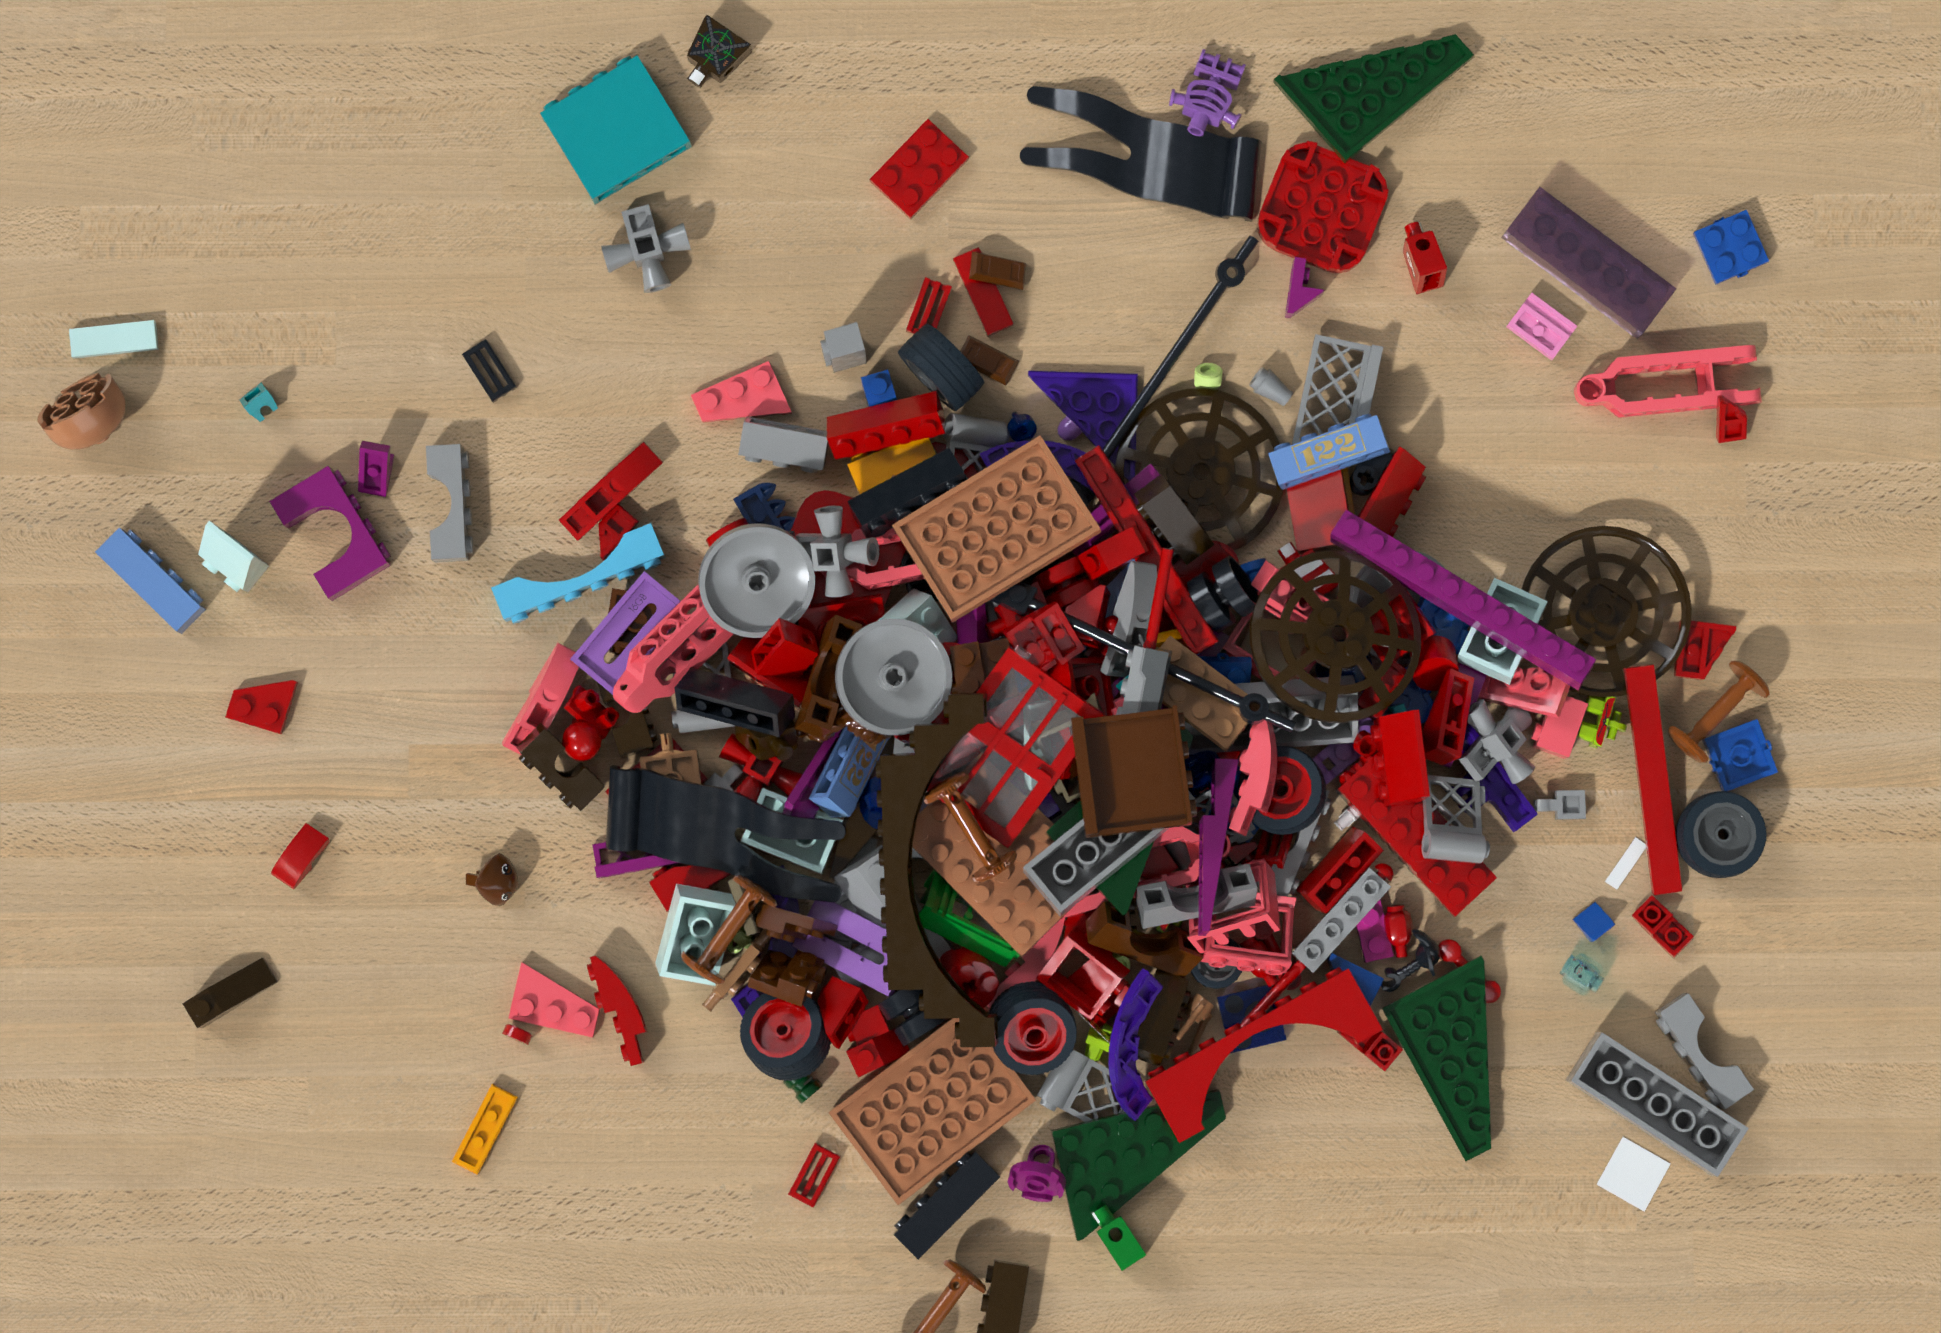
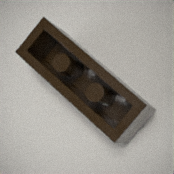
M1160 474L1134 493L1139 501L1136 508L1145 520L1148 518L1153 520L1154 524L1151 525V528L1160 540L1166 537L1169 541L1166 547L1174 550L1173 557L1175 559L1181 557L1185 564L1188 565L1214 546L1207 532L1163 474Z
M1156 969L1153 976L1163 988L1151 1005L1145 1020L1140 1024L1137 1035L1140 1036L1138 1059L1160 1066L1163 1058L1169 1059L1174 1046V1043L1170 1042L1172 1032L1177 1033L1183 1017L1178 1016L1180 1007L1186 1008L1191 991L1186 990L1189 980Z
M995 1259L993 1266L988 1265L985 1283H990L989 1295L983 1294L980 1310L981 1312H986L984 1324L978 1323L977 1333H1019L1029 1265Z

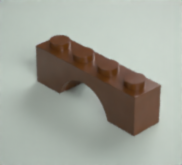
M835 615L826 622L818 647L819 654L814 661L794 729L819 738L824 737L832 730L839 706L835 683L836 664L844 645L862 628V624Z
M1104 901L1085 921L1089 944L1182 978L1203 959V953L1200 954L1188 940V931L1176 927L1160 934L1141 933L1131 927L1129 909L1127 914L1122 916L1107 901Z

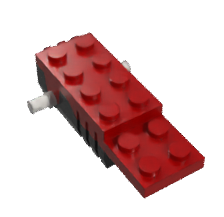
M1373 753L1368 757L1361 756L1359 762L1353 764L1349 771H1344L1338 777L1341 785L1335 791L1349 807L1345 809L1334 824L1343 831L1345 827H1349L1360 817L1451 915L1456 917L1497 877L1483 862L1479 864L1424 858L1421 850L1424 835L1423 801L1414 804L1384 806V799L1380 800L1378 794V783L1381 782V774L1375 768V754ZM1435 809L1432 812V824L1445 825L1447 821Z

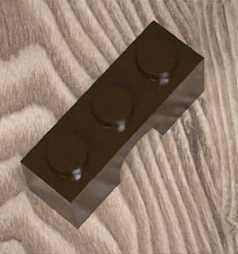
M597 682L603 702L605 704L614 702L613 695ZM625 685L621 690H625L628 685ZM648 706L641 712H630V717L624 725L612 729L621 758L655 748L653 741L658 740L654 725H648L645 714L650 713Z
M542 723L517 746V749L522 754L519 760L530 770L535 767L541 773L538 778L549 789L555 786L561 792L558 797L570 809L575 805L582 811L605 788L601 780L582 762L567 772L555 769V760L565 747Z

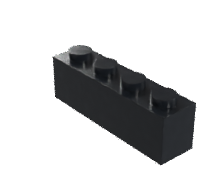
M947 448L847 502L866 538L879 537L892 529L894 523L967 479L965 472L950 448Z
M690 668L674 687L677 710L780 737L795 718L793 694L711 672Z
M976 1151L972 1155L966 1153L956 1162L959 1168L951 1176L945 1173L935 1184L938 1189L931 1196L926 1193L914 1205L917 1208L911 1217L905 1214L894 1225L897 1229L894 1236L918 1260L1000 1178V1175Z

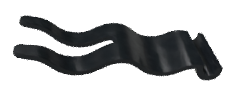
M1033 86L1028 90L1027 99L1031 104L1077 117L1100 128L1130 148L1131 155L1127 160H1123L1102 152L1081 148L1025 147L1020 152V160L1024 165L1077 172L1137 198L1181 206L1216 218L1229 219L1230 217H1238L1248 222L1253 221L1262 141L1250 137H1232L1230 139L1207 131L1204 132L1203 136H1195L1188 132V126L1148 119L1125 110L1106 99L1081 91Z
M617 765L610 766L605 846L607 849L613 851L640 850L674 862L713 868L735 876L742 875L754 881L769 893L782 897L831 903L837 902L841 898L842 889L839 885L794 873L770 863L737 840L735 830L737 828H744L760 835L781 839L840 840L845 837L847 832L846 826L842 822L783 814L732 790L671 778L649 769H620V766Z

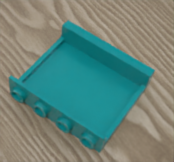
M638 55L633 58L631 56L623 58L616 64L617 67L608 73L607 71L598 73L592 78L593 82L584 87L582 85L576 86L568 92V97L561 101L556 99L549 102L543 107L544 111L540 113L543 121L547 124L595 205L692 147L690 140Z

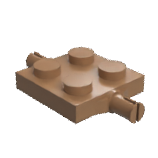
M672 733L660 734L661 752L653 756L639 757L642 769H649L671 778L702 784L698 751L674 750Z
M763 929L758 937L751 941L750 947L724 977V983L718 984L715 989H712V993L702 1003L707 1010L711 1012L717 1003L724 999V997H727L728 994L734 996L744 984L741 978L748 971L751 974L755 971L762 961L759 956L763 953V947L771 939V936L766 935V929Z

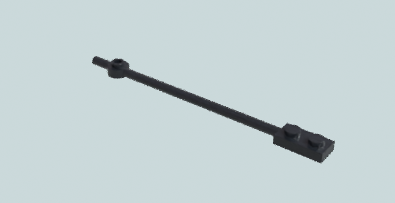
M1249 235L1233 259H1226L1216 267L1215 277L1217 283L1102 448L1108 459L1227 288L1239 285L1244 280L1245 268L1243 264L1259 242L1253 236ZM1228 268L1235 270L1236 275L1234 278H1230L1227 275ZM1070 479L1071 484L1087 507L1095 495L1079 482Z
M1023 581L990 600L1024 617L1029 608L1036 611L1048 605L1035 598L1037 588ZM1063 612L1074 630L1128 655L1129 649L1134 650L1135 645ZM1170 663L1168 675L1238 707L1239 714L1245 722L1259 724L1265 720L1292 733L1296 722L1269 710L1268 701L1264 696L1251 693L1242 697ZM1252 703H1256L1259 705L1260 709L1258 711H1252L1249 708V705Z

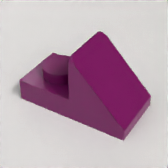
M1295 257L1292 262L1285 318H1291L1321 297L1325 291L1302 287L1303 284H1308L1310 268L1305 267V258Z
M362 441L359 448L358 492L386 497L394 462V454L390 453L389 445Z

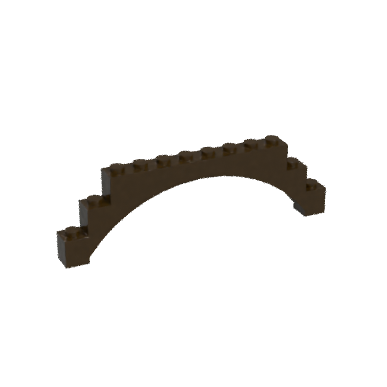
M953 693L948 695V700H944L943 704L944 718H949V723L914 725V731H910L909 741L910 748H915V753L883 754L880 756V761H876V777L881 778V790H877V806L882 808V819L878 820V835L883 837V848L879 849V864L884 866V878H880V893L885 895V907L881 908V922L886 924V936L882 937V951L887 953V965L883 966L884 983H888V990H923V993L919 994V1010L924 1011V1019L959 1018V1022H955V1039L960 1040V1047H996L999 1043L998 1014H990L972 1000L953 980L940 962L922 925L915 900L912 879V849L916 822L924 796L932 779L947 755L958 742L977 724L988 722L987 693Z

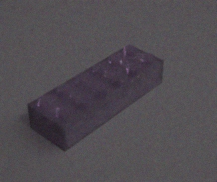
M1541 187L1537 189L1501 237L1636 339L1645 332L1677 289Z

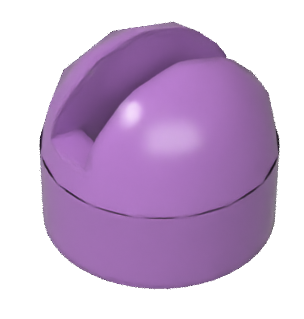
M1067 416L1059 423L1058 434L1064 440L1071 441L1082 433L1081 429Z

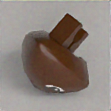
M498 853L491 857L481 870L476 871V874L466 873V885L476 887L479 894L486 901L500 907L517 890L518 876L510 859Z

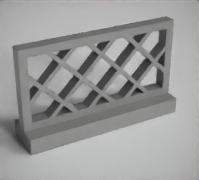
M1315 334L1292 445L1301 442L1299 440L1301 429L1310 423L1318 435L1323 434L1315 420L1327 412L1335 424H1341L1332 412V409L1343 402L1346 403L1351 411L1350 418L1342 422L1344 425L1355 423L1357 417L1370 413L1383 351L1382 346H1368ZM1319 343L1331 345L1337 355L1323 362L1317 353ZM1337 346L1343 347V348H1346V349H1344L1343 351H1340ZM1351 349L1362 351L1361 363L1351 368L1343 355ZM1340 358L1348 371L1335 379L1326 365ZM1317 359L1320 365L1314 369L1315 362ZM1323 368L1331 382L1318 390L1312 381V376ZM1360 368L1359 376L1357 377L1354 371ZM1350 374L1357 385L1356 390L1346 396L1337 382ZM1334 385L1342 399L1329 407L1321 392ZM1310 386H1311V388L1313 389L1314 393L1311 394L1310 396H1308V395H1309ZM1317 396L1325 410L1312 418L1306 409L1307 401ZM1352 396H1354L1353 404L1348 400ZM1304 414L1308 418V421L1303 423Z

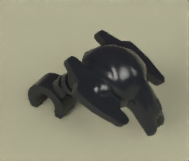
M1418 929L1412 930L1413 935L1419 940L1415 954L1416 959L1408 963L1407 966H1403L1402 969L1385 968L1386 977L1393 979L1391 981H1383L1381 984L1382 990L1386 992L1395 991L1400 986L1401 980L1414 974L1420 967L1429 969L1432 977L1435 976L1433 966L1438 963L1441 957L1440 947L1423 931Z

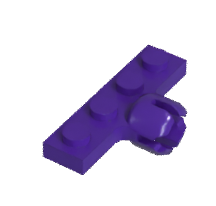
M1470 724L1466 727L1462 755L1479 736ZM1499 762L1495 764L1484 779L1480 780V786L1485 787V802H1489L1494 806L1512 832L1517 831L1538 815L1517 785L1511 783L1507 772ZM1466 770V774L1462 778L1473 779L1472 776ZM1459 787L1455 791L1460 797L1467 794L1468 798L1464 800L1466 803L1472 800V788Z

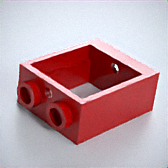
M1075 928L1066 936L1036 979L1057 993L1066 1003L1091 1021L1097 1014L1103 1017L1113 1004L1109 1001L1113 994L1118 996L1128 984L1125 978L1130 970L1103 948L1089 944L1087 936L1078 928ZM1075 948L1114 978L1097 1002L1058 972Z

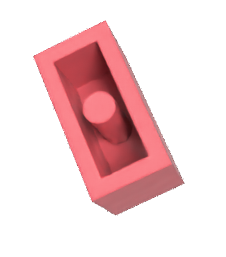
M1567 696L1559 718L1544 715L1541 724L1536 723L1531 735V739L1535 740L1533 748L1563 759L1569 758L1588 703Z

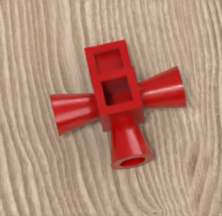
M734 733L731 734L719 755L721 759L745 766L742 771L748 774V776L734 792L747 796L756 802L763 784L770 787L773 782L789 796L803 775L781 767L784 761L779 760L777 756L766 760H759L737 740Z

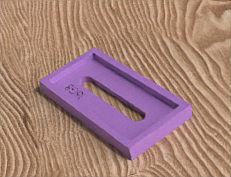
M644 571L570 660L613 695L616 682L626 670L630 651L681 601ZM648 604H655L657 609L653 616L616 660L611 664H607L604 661L607 652ZM656 647L651 648L650 650H648V652L646 653V655L651 654V653L655 650Z
M815 900L807 915L808 917L837 925V931L883 954L884 962L878 965L823 936V939L807 935L806 940L796 938L792 946L803 952L812 953L816 957L824 959V963L888 997L892 996L895 990H888V983H884L883 966L887 965V953L882 951V937L886 936V929L835 902Z

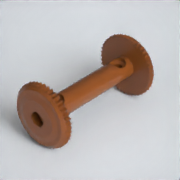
M1731 661L1729 663L1733 673L1739 678L1738 683L1732 685L1694 725L1690 733L1686 734L1675 726H1670L1668 729L1672 741L1696 762L1706 763L1709 760L1706 753L1698 745L1699 742L1706 738L1744 698L1747 691L1752 690L1764 698L1770 695L1769 687L1765 681L1741 661Z
M960 772L946 778L925 794L924 802L929 804L941 798L943 799L984 865L974 873L972 879L975 882H984L1011 866L1016 860L1017 853L1013 850L998 856L957 790L969 778L967 773Z
M742 875L734 876L733 880L743 887L745 892L716 932L699 959L684 951L681 954L682 961L693 971L715 984H722L725 979L713 967L757 903L761 900L771 907L775 908L777 906L776 899L767 890Z
M951 1259L945 1260L943 1264L956 1275L913 1333H935L969 1285L985 1293V1284L961 1264Z

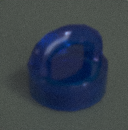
M1012 412V419L1007 425V430L1013 441L1019 442L1033 438L1037 431L1034 419L1028 414Z

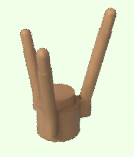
M1198 993L1192 999L1189 998L1186 1008L1180 1007L1178 1013L1180 1015L1187 1009L1185 1014L1189 1018L1176 1035L1177 1040L1184 1036L1193 1022L1199 1024L1201 1021L1188 1050L1190 1056L1194 1054L1207 1023L1213 1017L1210 1012L1213 1010L1214 1005Z

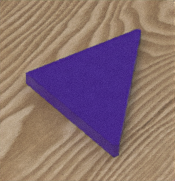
M1028 371V377L1081 429L1082 433L1095 447L1098 445L1101 448L1104 447L1137 399L1138 374ZM1136 432L1128 446L1130 449L1136 450ZM1119 445L1109 458L1114 467ZM1125 459L1124 477L1130 481L1135 477L1136 461Z

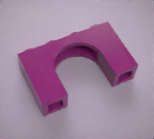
M326 466L269 502L282 524L288 529L322 510L340 512L349 521L352 538L347 551L339 559L313 574L327 598L334 601L390 567L391 565L387 559L391 555L383 542L379 544L373 537L376 530L368 518L362 519L358 512L362 507L352 493L348 496L343 487L347 482L339 470L333 471L332 468Z

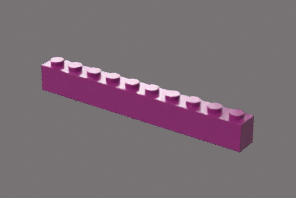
M1345 510L1332 530L1330 542L1347 552L1366 557L1396 577L1403 586L1576 690L1580 689L1596 661L1592 656L1350 511Z

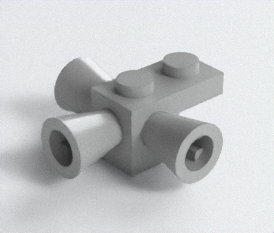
M649 204L622 211L629 244L601 246L608 272L610 273L635 260L637 268L642 267L644 293H652L670 287L671 283L660 261L665 260L663 252L691 250L684 223L657 235Z
M825 506L814 510L821 533H799L795 537L808 552L814 571H827L825 596L842 597L853 593V588L845 567L853 562L875 566L879 559L878 541L875 537L852 542L851 534H841L843 507Z
M1484 699L1470 705L1467 723L1477 730L1480 735L1459 758V761L1475 782L1484 779L1499 761L1502 762L1512 784H1516L1528 777L1534 771L1535 766L1517 750L1527 740L1522 731L1532 724L1529 712L1508 707L1503 719L1495 723Z

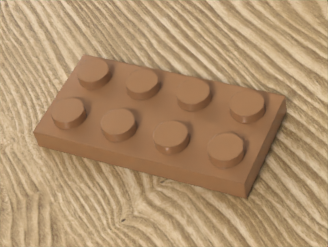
M1169 636L1160 647L1172 650L1170 663L1242 697L1248 695L1172 636ZM1167 676L1162 704L1167 708L1177 705L1178 713H1184V720L1226 752L1249 724L1241 718L1239 708L1173 676ZM1252 703L1249 705V708L1252 711H1258L1260 709L1259 705L1256 703Z

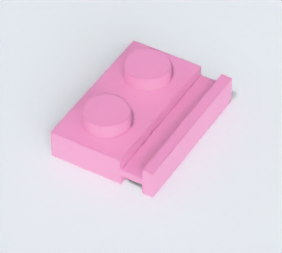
M1531 293L1506 327L1552 361L1577 328V325Z

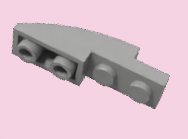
M1130 562L1112 613L1119 618L1113 635L1132 645H1143L1146 640L1157 580V566L1155 564ZM1109 646L1100 671L1106 676H1128L1130 667H1126L1127 655Z

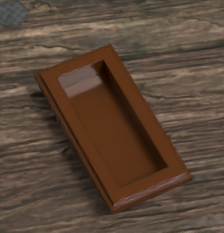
M973 251L969 279L1023 290L1026 263Z
M968 335L960 351L978 372L1005 386L1019 360Z

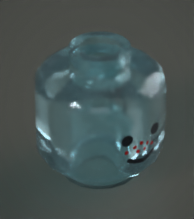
M1579 953L1576 956L1571 954L1560 971V974L1563 975L1562 983L1582 996L1587 995L1591 990L1596 993L1605 980L1604 977L1600 976L1603 971L1602 965L1584 953Z

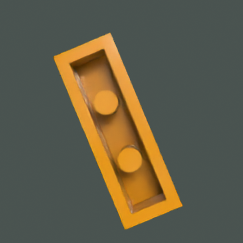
M924 438L907 444L886 447L871 455H867L866 452L858 454L851 458L852 462L847 464L860 495L890 479L893 475H898L936 455L930 439Z

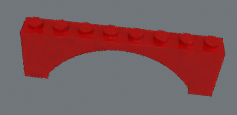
M1340 966L1325 974L1326 981L1318 985L1315 980L1300 988L1302 994L1293 999H1291L1290 995L1283 997L1274 1003L1277 1008L1266 1013L1262 1009L1249 1016L1251 1022L1241 1027L1237 1023L1224 1030L1223 1032L1226 1036L1220 1040L1215 1041L1214 1037L1199 1044L1200 1051L1190 1056L1189 1052L1186 1051L1174 1058L1175 1065L1166 1070L1161 1065L1147 1073L1149 1079L1145 1082L1179 1143L1205 1129L1201 1121L1203 1106L1211 1081L1219 1066L1230 1052L1252 1035L1279 1025L1294 1023L1313 1024L1344 1033L1352 1037L1354 1042L1358 1044L1383 1030L1349 968L1342 971Z

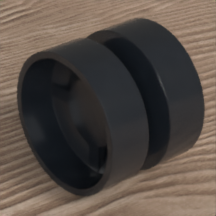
M1231 556L1225 557L1212 566L1215 580L1203 571L1187 581V588L1195 606L1210 627L1218 633L1236 623L1233 609L1245 617L1253 612L1259 597L1256 589L1251 585L1252 582L1248 575Z
M895 990L892 996L878 1004L887 1021L901 1015L905 1018L894 1029L903 1047L948 1019H924V1011L919 1010V994L923 993V990Z

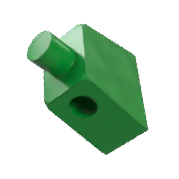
M1107 1205L1092 1213L1101 1227L1097 1234L1121 1271L1146 1256L1121 1216L1115 1218ZM1113 1228H1118L1123 1236L1118 1242H1114L1109 1234Z

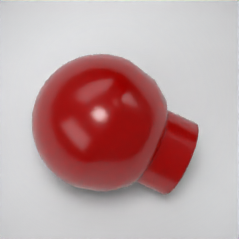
M583 721L572 723L563 733L562 744L565 747L564 752L574 760H590L596 756L601 748V735L598 729L590 723Z

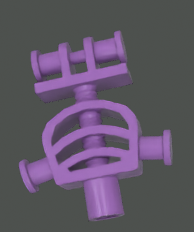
M1206 49L1202 50L1193 75L1206 80L1192 81L1187 87L1186 94L1177 93L1175 89H1172L1169 106H1172V104L1183 105L1182 114L1191 117L1187 128L1189 133L1195 136H1203L1207 124L1219 127L1222 121L1230 124L1231 129L1236 127L1242 115L1240 113L1236 115L1229 111L1232 97L1223 86L1237 90L1246 64L1240 66L1232 63L1233 59L1228 58L1227 63L1219 60L1220 54L1213 56L1205 53ZM1216 67L1223 68L1224 71L1218 70Z

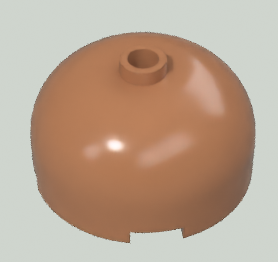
M99 373L92 374L62 390L61 393L63 395L55 401L54 405L46 404L43 407L37 421L46 435L56 445L70 450L85 449L105 442L120 425L125 414V398L109 373L105 377H101ZM78 390H79L80 395L82 396V397L79 398V399H78V397L76 396V394L74 393V392H76V391H78Z

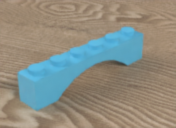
M649 523L625 533L618 546L606 560L593 570L579 577L548 583L516 577L491 587L503 619L506 622L512 621L513 624L528 619V613L535 610L543 613L555 608L554 603L565 599L566 602L576 600L582 596V591L590 588L592 592L608 586L607 581L618 577L619 581L634 576V570L645 567V570L655 568L661 565L660 560L666 557L652 524Z

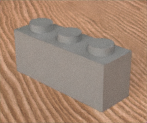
M857 322L824 331L825 340H821L820 343L826 367L832 365L835 373L866 364L865 348Z
M747 416L743 423L738 455L745 456V460L750 462H761L763 459L773 461L774 466L788 468L790 465L801 466L802 471L817 473L818 470H823L829 445L827 431Z

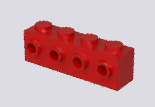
M937 391L827 417V440L835 460L945 434L944 410Z

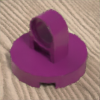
M1037 1145L1030 1150L1027 1161L1016 1163L1011 1167L1007 1183L1012 1191H1014L1015 1187L1022 1191L1021 1197L1037 1202H1050L1053 1196L1058 1195L1059 1198L1063 1196L1066 1179L1058 1169L1054 1168L1055 1155L1053 1149L1047 1145ZM1044 1154L1050 1160L1045 1164L1034 1161V1158Z

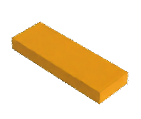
M495 1084L490 1086L452 1160L453 1163L477 1175L479 1174L518 1096Z

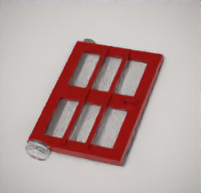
M1019 645L1015 649L1010 646L976 692L987 693L988 722L977 724L958 742L941 764L927 790L928 792L941 781L957 773H967L969 775L968 780L959 786L957 790L981 829L1006 848L1011 846L1075 757L1071 718L1083 716V719L1104 717L1105 715L1029 660L1031 653Z

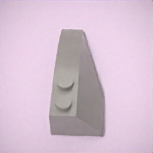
M880 845L834 876V879L862 917L886 929V924L881 922V908L885 907V895L880 893V878H884V866L879 864V849L883 848ZM914 891L915 900L919 912L924 906V904L920 903V898ZM924 928L938 958L948 950H956L948 939Z

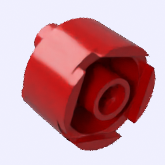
M964 947L954 951L953 949L948 950L939 958L953 980L982 1008L986 1007L993 1000L997 993L999 981L989 959Z

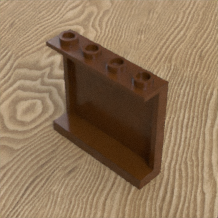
M1172 705V708L1121 715L1083 719V716L1071 718L1086 838L1192 824V817H1197L1195 799H1189L1188 788H1193L1191 770L1186 771L1184 759H1189L1187 741L1182 742L1180 730H1185L1184 713H1178L1177 705Z

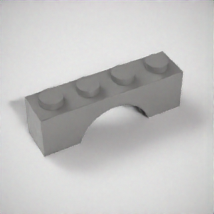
M461 444L426 446L427 475L446 485L451 495V510L447 519L439 527L430 531L431 560L435 563L469 561V553H473V538L468 536L467 525H472L471 508L466 507V497L471 496L470 480H465V468H469V453L464 451Z
M1326 790L1325 804L1320 813L1326 815L1331 803V799L1327 798L1330 792ZM1320 815L1310 826L1297 832L1295 843L1288 851L1284 868L1280 869L1276 864H1273L1272 870L1275 872L1277 895L1287 897L1289 894L1294 895L1300 879L1295 878L1299 867L1304 869L1310 856V852L1306 851L1310 840L1315 842L1321 826L1317 825ZM1258 881L1256 882L1257 888L1260 889Z
M1249 863L1220 870L1212 914L1255 906L1257 885ZM1166 881L1137 886L1135 905L1143 929L1198 918L1199 885L1189 888H1176L1168 885Z
M1689 993L1681 994L1655 1012L1659 1018L1656 1020L1657 1025L1665 1035L1669 1033L1675 1041L1672 1044L1674 1050L1681 1059L1685 1057L1692 1067L1688 1069L1698 1083L1702 1081L1708 1091L1705 1092V1095L1714 1106L1718 1105L1721 1109H1727L1754 1090L1737 1065L1720 1067L1709 1062L1703 1056L1698 1046L1697 1035L1698 1029L1705 1017Z

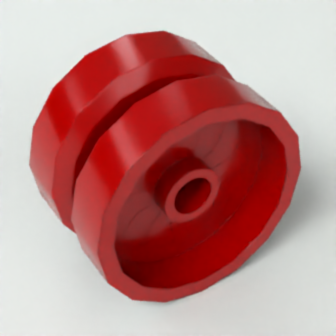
M1078 556L1051 567L1030 580L1031 584L1038 581L1043 595L1055 591L1046 597L1045 600L1047 604L1057 602L1063 612L1066 610V607L1101 585L1098 579L1090 581L1089 577L1079 580L1080 577L1087 573Z

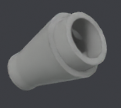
M1263 367L1259 369L1249 384L1254 389V393L1273 400L1282 406L1289 401L1293 394L1270 369L1266 370Z

